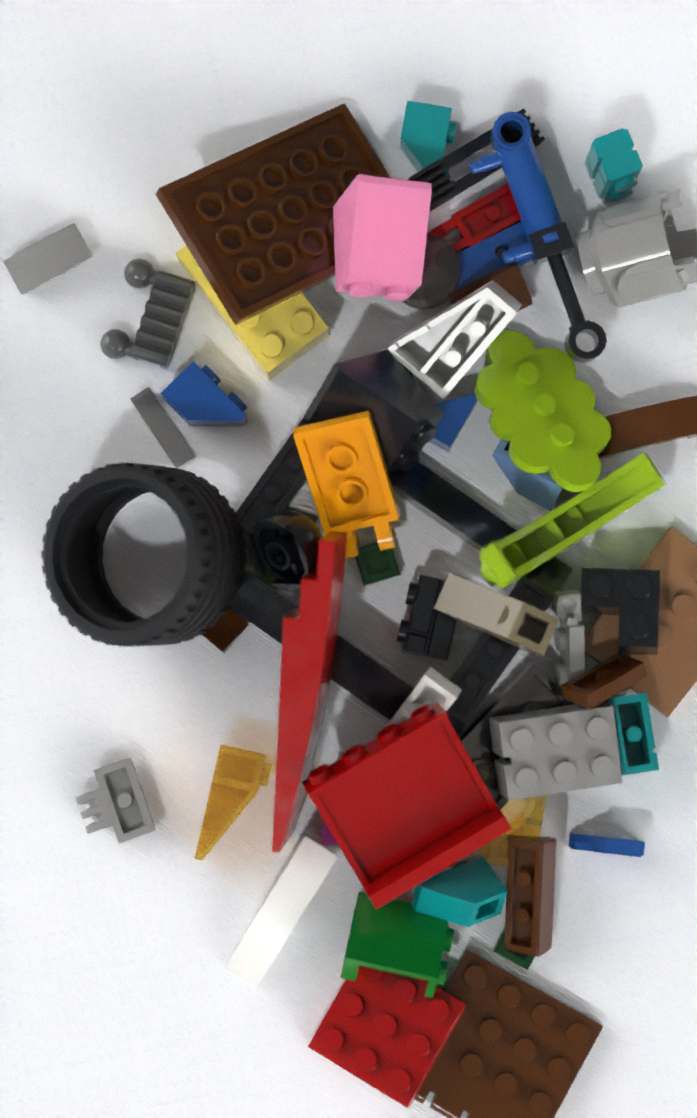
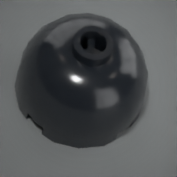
M282 510L265 516L252 527L254 531L248 536L247 540L250 557L256 569L262 575L268 572L276 579L272 582L273 585L289 591L300 589L301 579L308 573L317 571L319 540L323 538L319 527L310 518L301 512Z

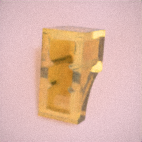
M546 795L526 798L518 814L508 821L512 829L480 848V854L486 855L488 864L507 867L508 838L510 836L540 837Z

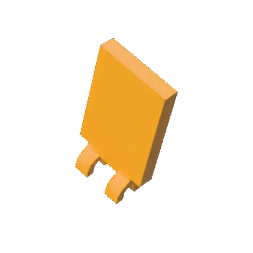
M370 411L294 428L293 436L324 534L327 535L331 531L347 532L346 558L358 556L357 546L360 545L356 530L367 527H374L380 551L395 548L394 538L396 537V531L393 521L399 520L400 511Z

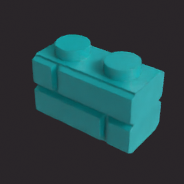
M621 128L598 137L591 144L584 164L590 178L594 179L593 186L599 199L606 200L611 198L612 202L622 200L633 193L632 187L637 184V177L643 165L637 150H632L634 143L628 129Z
M647 693L606 699L604 702L613 705L621 775L659 770L657 753L653 752L656 746Z

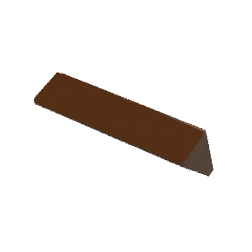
M510 836L508 838L506 888L508 892L506 895L504 949L540 957L551 949L556 838L537 836Z

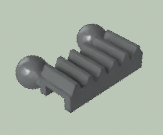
M133 259L126 265L124 270L126 282L137 289L145 288L148 285L153 286L150 290L149 300L145 305L144 315L141 317L140 327L136 332L135 342L130 341L124 331L112 329L102 336L100 342L101 350L111 359L129 356L132 359H141L168 369L195 288V282L160 270L154 271L152 265L147 260Z

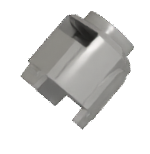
M681 189L661 192L611 206L605 211L597 213L592 222L591 230L578 233V249L583 272L589 289L594 296L606 293L610 303L621 308L685 291L688 284L697 282V265L695 263L697 259V230L691 229L678 232L671 211L672 208L682 206L683 196Z

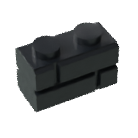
M420 575L418 583L410 582L405 604L412 606L409 621L401 619L397 642L404 643L402 652L447 662L457 619L433 609L446 580Z

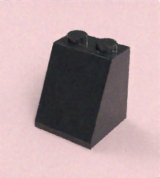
M384 350L334 364L303 418L308 424L370 411L388 474L399 470L403 472L408 471L417 464L420 459L419 453L424 445L435 436L437 432L435 428L444 414L391 352Z

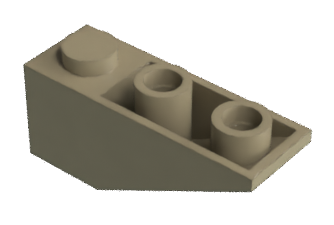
M449 573L433 608L538 657L545 654L560 618L527 603Z

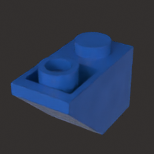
M193 361L161 392L163 399L189 426L243 427L248 422L247 415L244 413L248 407L234 392L227 396L217 386L221 380L207 365L201 369Z

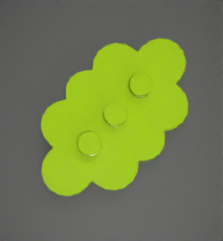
M513 330L501 331L486 349L485 358L488 366L482 368L474 386V392L478 401L492 411L489 418L491 430L499 438L510 442L508 452L512 462L519 469L532 474L549 472L557 485L568 491L581 492L593 487L601 473V462L598 454L603 452L611 438L609 421L601 413L593 409L596 399L593 389L587 383L575 378L576 367L568 354L551 347L536 349L532 341L524 334Z

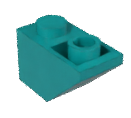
M407 100L400 148L419 172L435 161L444 158L446 143H454L457 121L450 120L452 108Z
M482 856L469 862H459L452 869L435 874L418 884L411 905L416 912L470 927L500 915L508 890Z

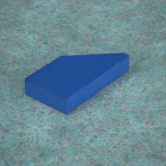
M570 833L568 847L576 850L641 857L644 856L645 842Z

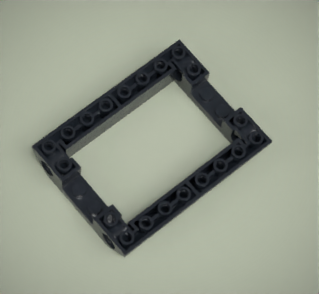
M303 418L297 427L309 424ZM293 433L236 511L235 518L237 522H240L242 528L240 530L241 536L244 537L245 541L243 552H246V557L243 560V568L252 560L247 544L248 536L254 531L252 527L265 516L287 510L307 482ZM417 462L408 471L403 472L399 470L388 474L395 493L478 551L517 531L420 462ZM554 557L523 576L508 596L545 612L554 600V592L560 591L573 569ZM244 570V575L241 576L240 589L236 591V598L233 604H230L228 607L282 644L283 617L292 611L296 605L247 570ZM485 632L479 637L449 680L462 689L459 696L446 711L449 716L448 719L457 735L467 725L520 648ZM337 635L331 680L382 716L391 720L414 688Z

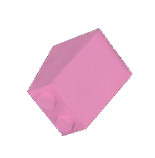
M360 174L356 176L333 206L336 292H346L356 298L375 295L385 296L389 301H403L408 299L422 284L430 211L431 183Z

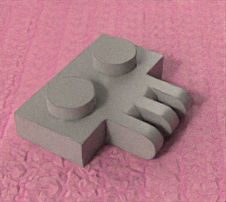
M131 757L94 770L100 789L75 797L77 805L86 804L92 800L95 806L80 812L82 819L98 815L100 821L87 825L85 827L87 834L113 825L118 843H122L156 830Z

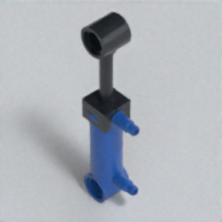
M504 113L494 123L490 135L491 145L496 152L469 164L472 174L502 166L527 235L525 243L502 252V260L507 264L532 256L534 265L545 261L549 262L571 323V327L568 328L569 333L564 342L565 351L576 362H590L597 358L605 349L607 342L606 333L597 323L585 320L562 256L570 253L574 245L566 222L562 223L531 137L530 123L520 113ZM509 126L514 127L520 133V140L515 143L506 142L501 136V129ZM579 333H588L593 337L595 346L592 351L585 352L578 348L576 337Z

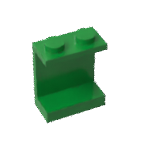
M359 892L340 978L356 981L359 966L361 965L428 980L425 997L433 998L436 985H444L449 962L443 961L442 955L443 950L450 952L454 929L448 927V921L416 912L411 905L412 903L393 899L380 908L375 909L367 893Z

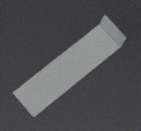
M150 387L130 398L175 468L180 467L195 457Z

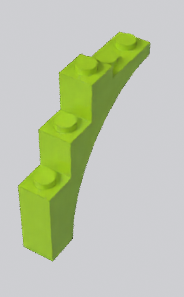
M643 452L594 484L593 487L581 492L522 529L493 542L481 550L480 553L482 555L479 556L481 560L480 572L491 587L496 584L502 590L544 562L550 561L586 536L607 525L666 486L667 483L649 455Z

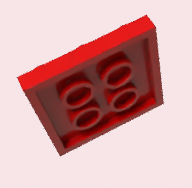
M360 965L356 981L345 980L308 1047L404 1107L410 1108L468 1004L438 986L435 988L433 998L425 997L428 980Z

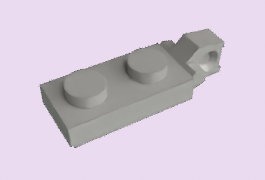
M577 589L554 592L552 610L560 618V628H556L554 631L555 646L557 651H560V664L555 665V679L558 687L585 672L584 625L581 622V594Z

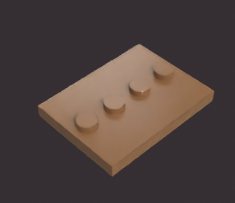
M674 527L667 531L637 569L660 570L657 655L621 653L645 662L647 676L634 683L630 689L636 694L647 693L648 703L666 718L671 715L697 682V545ZM601 615L584 636L585 653L597 663H601L619 653V615Z

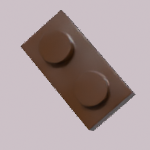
M617 653L562 684L563 697L565 700L587 709L598 707L606 699L620 691L628 690L634 683L646 677L645 662Z

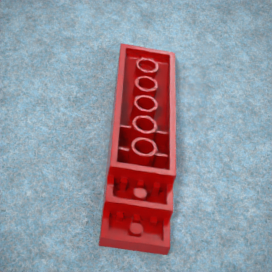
M331 531L319 540L317 571L310 572L301 579L300 606H296L283 617L272 852L280 853L294 833L306 792L302 781L308 778L307 776L312 770L328 697L338 635L347 532Z

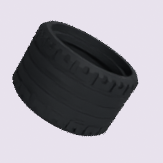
M137 463L108 464L105 468L98 467L89 474H84L80 477V481L73 482L68 487L69 490L60 496L59 503L53 507L50 520H47L45 526L47 529L45 535H43L42 543L44 544L43 550H41V558H43L42 570L46 578V587L51 593L50 597L53 603H56L58 606V611L67 618V622L72 627H76L78 632L84 636L90 635L94 641L120 647L181 643V641H189L207 632V627L216 625L220 617H224L227 613V607L233 604L236 598V591H239L241 586V576L244 575L245 570L243 568V560L246 557V552H243L245 541L244 537L241 536L240 530L242 528L240 522H237L235 518L236 513L234 509L228 504L227 498L219 494V489L211 485L208 480L203 477H197L195 473L178 468ZM151 492L166 502L177 515L185 533L188 550L186 571L182 584L175 596L161 611L146 619L135 615L124 607L113 594L105 576L103 544L108 528L116 514L129 501L142 494Z

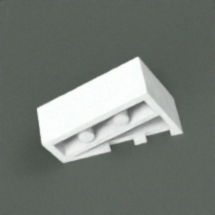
M492 280L396 338L385 350H389L397 361L444 399L517 314L522 304Z

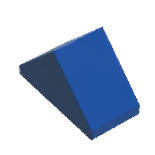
M475 394L436 404L444 415L435 428L437 430L435 436L429 442L449 453L475 408L477 402Z

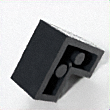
M582 568L581 613L619 615V653L657 655L660 570Z

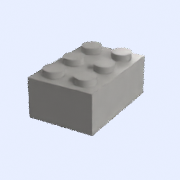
M603 702L598 707L587 709L575 704L489 717L493 752L502 758H510V763L502 758L494 759L498 794L508 801L622 783L613 705Z

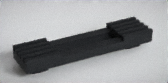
M524 108L517 112L526 117L528 122L530 123L529 120L531 118L529 115L525 116L524 113L526 112V110ZM532 122L530 123L531 137L535 147H537L545 138L538 135L540 131L539 129H534L536 125ZM509 126L501 129V136L506 142L515 143L520 140V133L514 127ZM492 129L444 158L435 161L408 179L410 181L431 183L432 192L429 212L502 168L500 166L476 174L470 172L457 181H450V174L446 175L445 173L448 169L490 145Z

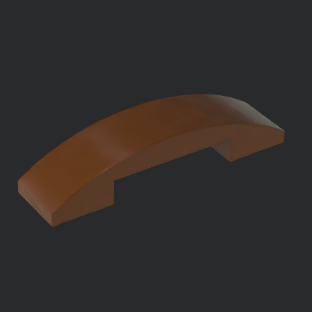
M697 396L671 400L605 416L611 427V438L603 452L598 454L599 459L677 439L697 437Z

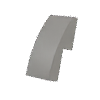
M73 223L16 253L3 262L22 295L52 278L66 273L93 256L76 224Z

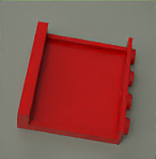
M438 702L433 705L424 704L416 708L411 713V718L399 725L390 724L382 728L376 734L377 738L365 745L357 744L350 747L342 754L341 759L329 766L328 764H323L316 767L308 774V778L302 781L307 794L312 799L375 909L392 901L512 829L448 719L449 716Z

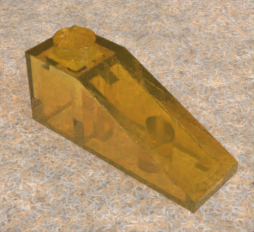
M220 744L194 859L204 860L259 793L260 785L268 786L272 764L266 763L267 755Z

